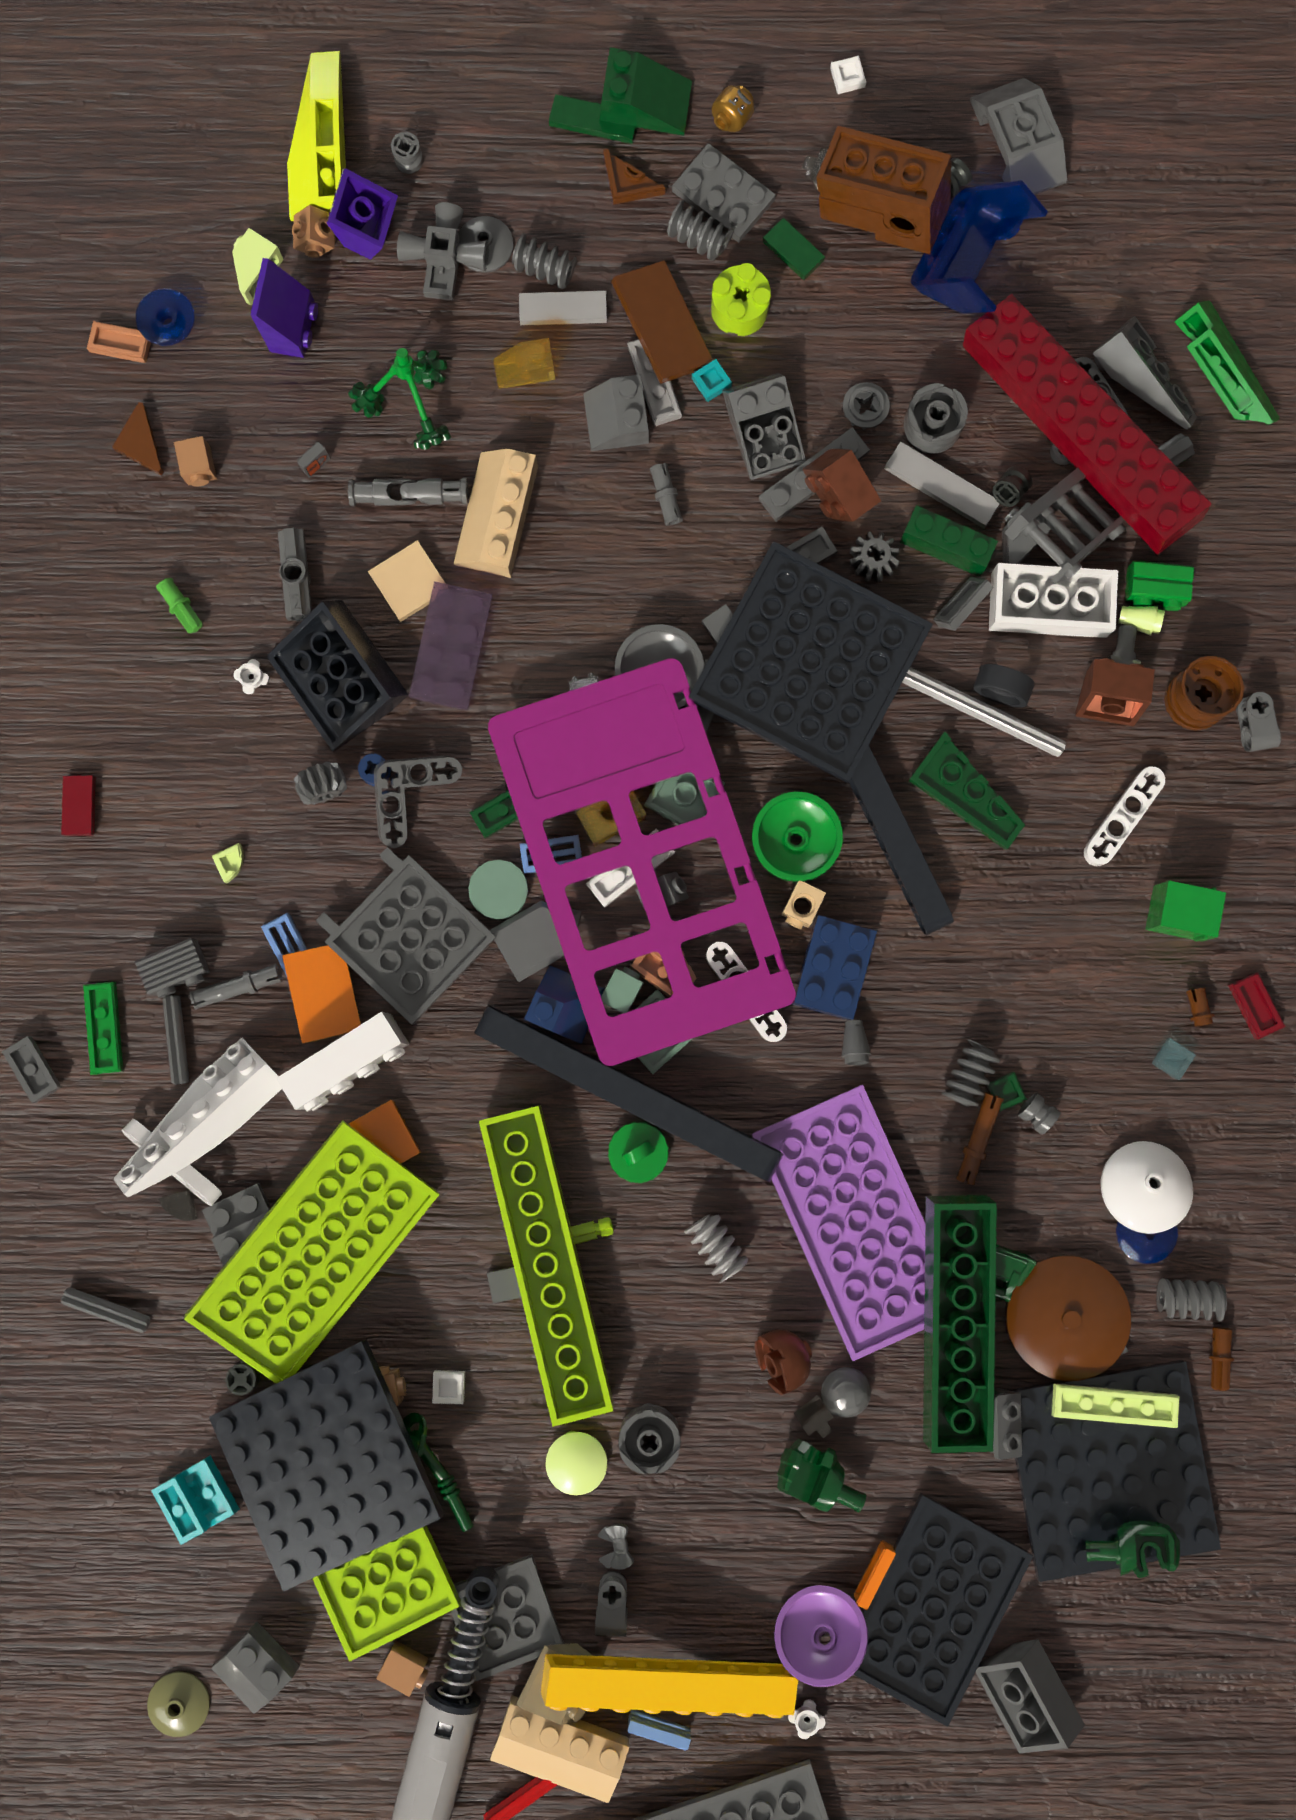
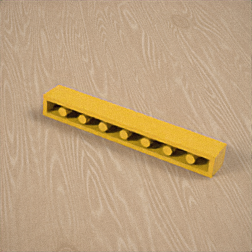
M545 1654L541 1695L545 1706L558 1711L566 1710L568 1707H576L589 1712H595L599 1708H604L620 1713H627L631 1709L643 1710L650 1714H658L661 1711H674L681 1715H689L692 1712H705L711 1716L735 1713L741 1717L765 1714L771 1718H781L783 1715H794L798 1679L792 1676L783 1664Z

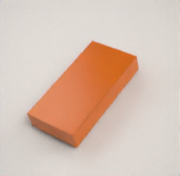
M883 1540L882 1542L880 1541L854 1592L857 1605L865 1610H868L896 1555L893 1546Z

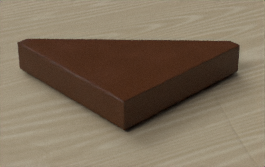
M608 149L603 150L613 205L665 195V186L663 184L659 185L635 166L627 161L623 162L611 154Z
M138 402L112 448L116 452L162 476L163 469L157 453L152 428L149 424L146 407L143 403Z

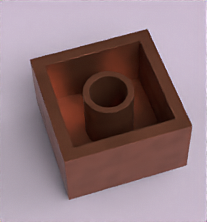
M829 449L802 469L807 476L804 479L806 485L813 493H817L821 500L820 508L828 518L853 522L881 502L859 461L850 449Z

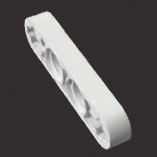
M1149 766L1135 776L1086 844L1084 857L1089 864L1101 866L1108 863L1114 857L1164 787L1165 775L1161 769ZM1151 774L1155 776L1153 782L1157 785L1148 787L1144 793L1138 791L1147 782L1144 776L1148 777ZM1130 796L1136 797L1141 803L1140 810L1136 813L1130 812L1126 808L1125 802ZM1112 820L1122 823L1124 831L1121 836H1114L1109 832L1108 825ZM1105 839L1115 843L1114 846L1111 843L1105 846L1102 851L1105 858L1101 856L1096 859L1094 857L1095 851L1092 847H1099Z
M716 942L708 948L706 960L720 980L729 978L730 974L735 971L742 973L748 971L727 943ZM715 948H718L720 951L725 949L727 951L725 959L730 965L734 960L738 966L730 968L725 975H722L720 970L724 969L725 966L721 961L714 962L712 960L715 955L713 950ZM777 1010L772 1011L773 1015L768 1016L773 1024L779 1022L781 1025L778 1029L780 1034L777 1037L774 1034L769 1036L766 1034L765 1031L768 1029V1025L764 1020L760 1024L755 1020V1018L763 1015L749 1019L766 1041L777 1042L786 1035L787 1025Z
M132 1119L121 1130L138 1147L151 1134L147 1128L135 1119ZM191 1165L172 1174V1176L210 1206L222 1195L221 1191Z

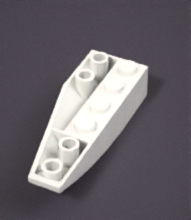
M243 1038L232 1044L218 1060L203 1071L114 1177V1181L124 1195L130 1197L166 1179L199 1159L238 1130L282 1089L276 1079L279 1076Z

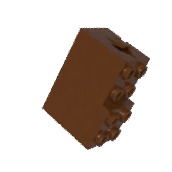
M837 126L816 177L817 188L820 192L819 207L821 219L875 233V240L931 254L950 206L951 155Z

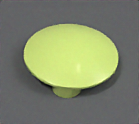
M569 1431L556 1439L548 1450L546 1457L547 1475L552 1484L566 1494L583 1495L597 1488L605 1477L607 1454L600 1442L589 1434Z

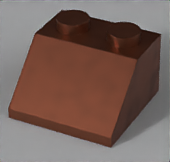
M1108 658L1094 659L1086 672L1075 716L1134 727L1152 702L1155 669L1145 668L1141 664L1127 665L1116 663Z

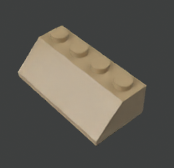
M511 449L481 452L454 565L511 578L538 469L536 455Z
M511 1695L490 1760L540 1779L552 1781L551 1783L609 1803L620 1779L630 1748L629 1737L582 1720L571 1724H557L516 1705L519 1697Z

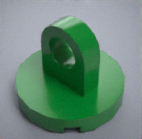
M633 1122L623 1126L613 1135L609 1144L608 1158L612 1169L619 1177L633 1183H644L653 1180L663 1171L668 1161V1146L665 1137L657 1128L647 1123Z

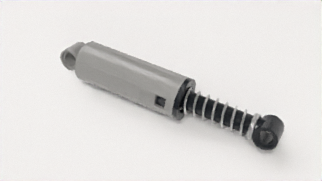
M489 1566L475 1568L468 1578L465 1597L460 1602L464 1609L463 1612L457 1614L460 1624L454 1627L457 1635L450 1639L454 1646L453 1649L447 1652L451 1658L449 1662L444 1664L447 1673L441 1676L444 1682L430 1683L426 1687L391 1820H450L481 1705L480 1697L472 1691L470 1684L476 1680L473 1672L479 1668L477 1659L482 1656L480 1647L486 1643L483 1635L489 1631L486 1622L492 1619V1613L495 1609L493 1602L499 1588V1576ZM485 1582L490 1586V1590L481 1592L477 1590L475 1584Z

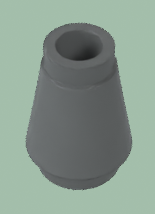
M845 1021L841 1055L845 1059V1065L868 1064L869 1056L872 1054L863 1021Z

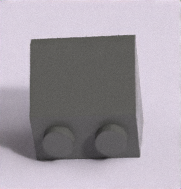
M641 374L611 378L583 393L591 451L649 444V430Z
M256 1622L211 1669L255 1714L292 1680L300 1666Z

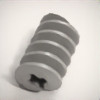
M710 1214L688 1227L684 1233L695 1232L696 1235L691 1241L692 1245L697 1243L703 1244L698 1254L709 1253L710 1256L705 1261V1264L715 1263L717 1265L712 1271V1275L723 1274L719 1282L721 1283L738 1273L747 1264L748 1258L746 1256L737 1258L742 1249L740 1246L730 1247L735 1240L733 1235L723 1237L728 1230L727 1226L716 1227L721 1217L719 1215L709 1216Z

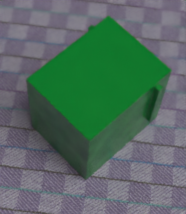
M1169 880L1153 886L1145 930L1201 942L1218 938L1226 892L1217 891L1215 887L1208 889Z

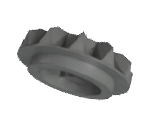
M863 382L854 385L847 391L842 406L844 417L848 418L852 426L856 425L865 430L870 427L876 428L882 421H885L890 403L886 392L880 386L874 383ZM873 398L870 407L873 411L866 410L864 413L859 414L861 408L859 402L865 404Z

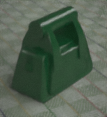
M996 1244V1279L1004 1281L1003 1287L996 1285L995 1298L1009 1302L1013 1290L1016 1286H1021L1036 1266V1261L1027 1254Z

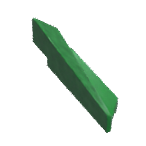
M1209 300L1197 303L1175 321L1176 325L1191 339L1192 343L1187 346L1188 350L1234 419L1265 422V424H1272L1280 419Z

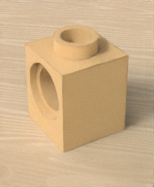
M798 881L781 914L786 917L785 922L798 929H802L803 926L808 928L826 892L803 881ZM798 899L806 900L810 905L809 913L799 914L794 908L795 901Z

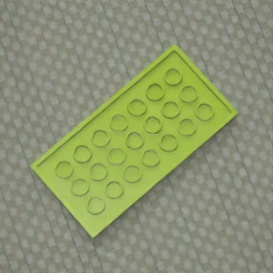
M342 1120L184 1315V1320L276 1384L295 1375L439 1196L438 1191Z

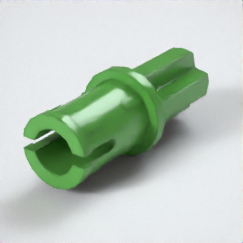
M166 578L159 582L156 588L169 605V612L176 615L188 633L199 631L203 624L190 606V599L183 596L172 578Z

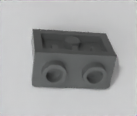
M994 1387L993 1452H991L994 1453L995 1459L1003 1460L1022 1457L1021 1393Z

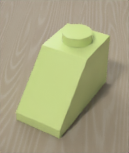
M248 228L244 235L237 238L232 253L239 290L246 303L252 305L262 259L268 258L277 266L284 259L277 245Z

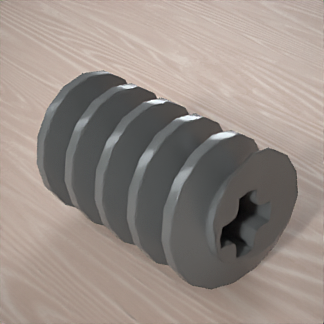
M684 200L680 201L670 217L667 229L668 236L671 238L677 236L678 242L682 244L687 241L688 248L694 249L697 247V253L704 255L707 252V259L710 261L715 260L726 249L734 230L730 228L723 234L724 224L722 222L716 228H713V217H710L704 223L702 221L703 211H700L694 217V206L690 205L684 211Z
M522 233L513 251L512 265H514L515 270L522 272L525 269L528 276H533L536 273L538 280L542 281L546 278L548 284L553 285L557 282L558 288H566L573 276L577 257L575 256L570 261L568 250H565L561 257L558 256L559 247L556 245L551 252H548V242L546 241L538 248L536 237H533L528 244L526 243L527 234Z
M968 1039L967 1041L973 1049L963 1048L962 1050L968 1059L957 1060V1064L963 1070H952L951 1074L957 1081L947 1080L946 1085L952 1092L942 1091L941 1094L966 1107H978L979 1103L973 1096H983L985 1093L978 1085H989L990 1081L984 1076V1073L994 1074L995 1070L989 1063H1000L1001 1060L994 1051Z
M1166 1278L1159 1280L1156 1301L1160 1313L1163 1309H1166L1168 1318H1173L1175 1310H1178L1180 1318L1185 1319L1187 1312L1191 1311L1192 1319L1198 1320L1200 1311H1203L1205 1320L1210 1321L1212 1312H1215L1217 1320L1223 1321L1227 1307L1226 1289L1223 1284L1219 1285L1215 1281L1207 1284L1202 1280L1196 1283L1192 1280H1185L1183 1283L1179 1279H1174L1171 1283Z

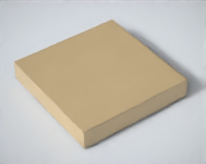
M418 540L368 571L400 622L450 592Z

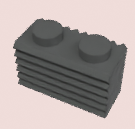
M189 938L135 961L146 993L148 995H158V998L174 994L176 992L175 987L186 983V986L189 987L204 981L203 976L210 973L199 942L194 938Z

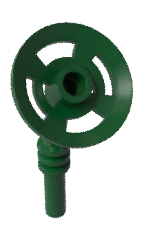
M419 1413L407 1415L403 1422L419 1458H422L439 1481L437 1486L442 1487L440 1492L441 1494L445 1493L443 1498L448 1500L462 1531L465 1532L471 1529L474 1525L459 1496L460 1488H456L458 1485L456 1481L453 1482L454 1476L449 1475L426 1444L427 1424L425 1418ZM415 1423H419V1429L411 1432L410 1427Z

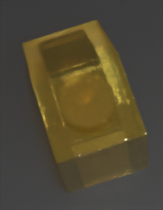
M549 338L520 342L493 359L498 389L555 380Z

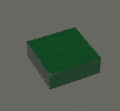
M1015 1072L991 1081L989 1085L985 1084L988 1092L993 1094L994 1097L997 1095L1004 1098L999 1112L1027 1100Z

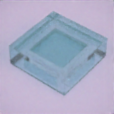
M1167 1038L1151 1064L1174 1079L1180 1080L1196 1055L1171 1038Z

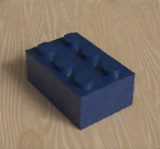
M818 915L814 920L795 990L796 997L792 1005L846 1020H853L877 931Z

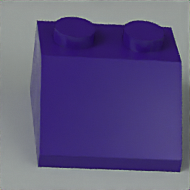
M344 168L327 219V225L345 248L371 260L383 248L398 195Z

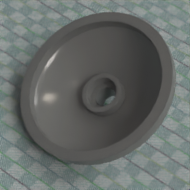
M649 625L636 630L622 643L615 660V676L673 658L682 664L692 692L704 669V660L696 642L684 631L670 625ZM683 691L673 694L678 709L687 705Z

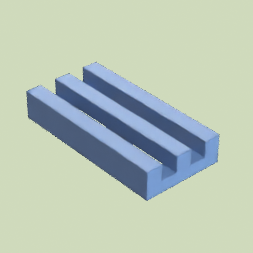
M579 835L548 839L550 846L574 843V848L552 851L554 858L575 855L576 859L582 858ZM527 843L519 844L524 874L536 873L534 865L529 866L528 863L532 861L531 855H527V850H529ZM576 859L565 860V861H559V862H556V863H557V864H564V863H567V862H570V861H573V860H576Z
M285 913L261 926L285 975L283 953L271 928L275 927L289 954L295 953V950L281 924L283 922L289 928L299 950H308L289 913Z
M630 1711L628 1733L685 1751L689 1749L691 1742L690 1727L639 1711Z

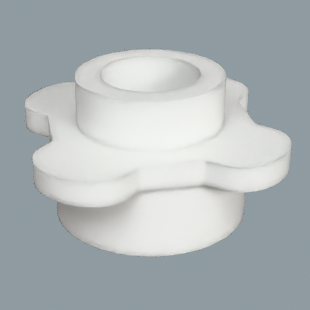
M255 659L249 660L248 663L243 664L234 671V678L242 684L243 692L246 694H253L257 687L266 685L269 682V676L262 672L260 663ZM253 674L254 678L249 679V675Z
M810 1699L805 1700L803 1706L797 1710L795 1709L794 1715H788L789 1721L795 1724L798 1736L802 1739L809 1738L825 1726L824 1716L819 1715L815 1702ZM809 1717L810 1720L808 1722H805L804 1718Z

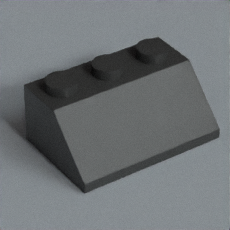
M1038 1639L1013 1643L980 1662L976 1674L1019 1754L1069 1748L1085 1724Z

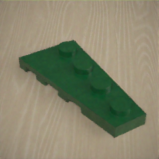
M944 732L909 779V782L1004 850H1007L1025 824L1004 799L996 794L986 778L978 773L969 762L967 756L962 751H959L951 741L952 739Z

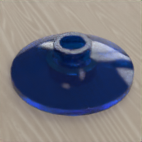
M158 289L152 291L140 301L136 310V324L140 333L145 339L156 345L170 346L177 344L190 334L194 326V309L190 301L176 290ZM166 319H172L171 323L163 325Z
M1118 1221L1116 1238L1121 1250L1129 1258L1140 1263L1152 1264L1162 1261L1171 1254L1177 1243L1178 1230L1176 1225L1166 1231L1155 1233L1152 1239H1147L1145 1233L1131 1230Z

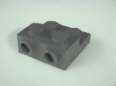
M260 1183L202 1209L214 1236L211 1240L223 1267L271 1209Z

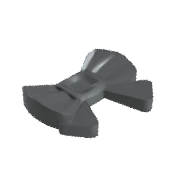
M625 1524L605 1526L598 1534L599 1538L610 1541L613 1544L614 1551L599 1558V1561L606 1568L612 1567L622 1570L634 1564L635 1560L628 1552L626 1536L629 1528Z

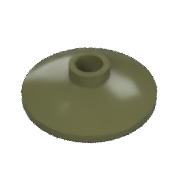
M182 1671L172 1672L160 1678L152 1687L147 1701L148 1715L152 1724L163 1734L172 1737L187 1736L198 1730L206 1720L210 1709V1696L204 1683L197 1676ZM171 1704L179 1705L180 1712H174L171 1709Z

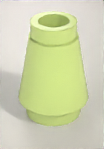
M1122 606L1118 623L1134 626L1138 631L1150 636L1152 633L1159 634L1165 611L1159 610L1158 606Z

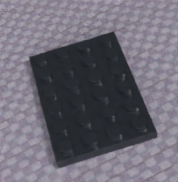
M920 1493L893 1546L896 1555L868 1610L861 1609L868 1628V1647L862 1664L853 1675L948 1727L1033 1555L1022 1547L927 1495Z

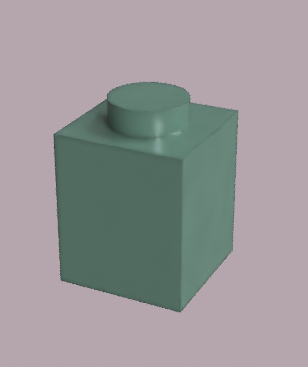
M624 967L623 971L615 969L601 996L603 1004L622 1014L629 1012L643 985V982L638 980L640 974L627 967Z

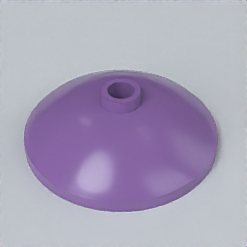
M824 1585L810 1586L795 1593L782 1607L775 1625V1647L783 1666L796 1679L815 1687L834 1686L850 1678L862 1664L868 1647L867 1623L860 1607L843 1591ZM825 1633L830 1634V1642L823 1645L821 1643L822 1635Z

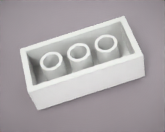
M998 563L991 573L993 589L990 591L989 631L1107 638L1116 629L1118 570L1080 568L1070 579L1064 576L1055 584L1051 579L1062 569L1061 567Z
M380 1012L276 1079L295 1110L315 1111L329 1102L326 1098L327 1096L337 1093L340 1095L354 1086L352 1081L357 1077L367 1078L380 1069L379 1063L384 1060L385 1062H392L404 1055L406 1052L403 1048L408 1046L409 1042L393 1016L389 1013Z

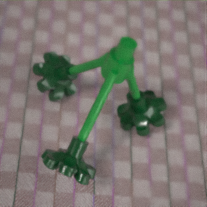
M400 348L396 351L394 364H392L390 370L376 385L368 384L364 386L362 382H357L353 385L348 395L356 401L351 407L355 412L364 409V415L367 418H372L374 414L380 416L383 411L380 404L384 401L381 389L394 375H397L398 378L408 382L421 416L420 424L423 431L416 434L417 439L414 440V447L427 450L431 447V443L438 445L442 443V440H449L451 435L447 426L434 427L431 417H427L415 382L419 385L423 383L426 389L434 387V380L442 384L446 377L440 371L447 368V362L445 360H438L440 354L437 350H431L429 353L424 350L420 351L417 354L418 361H414L408 355V351L405 348Z

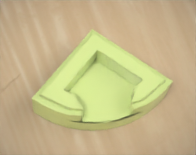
M240 843L212 855L224 883L233 880L242 868L244 853Z

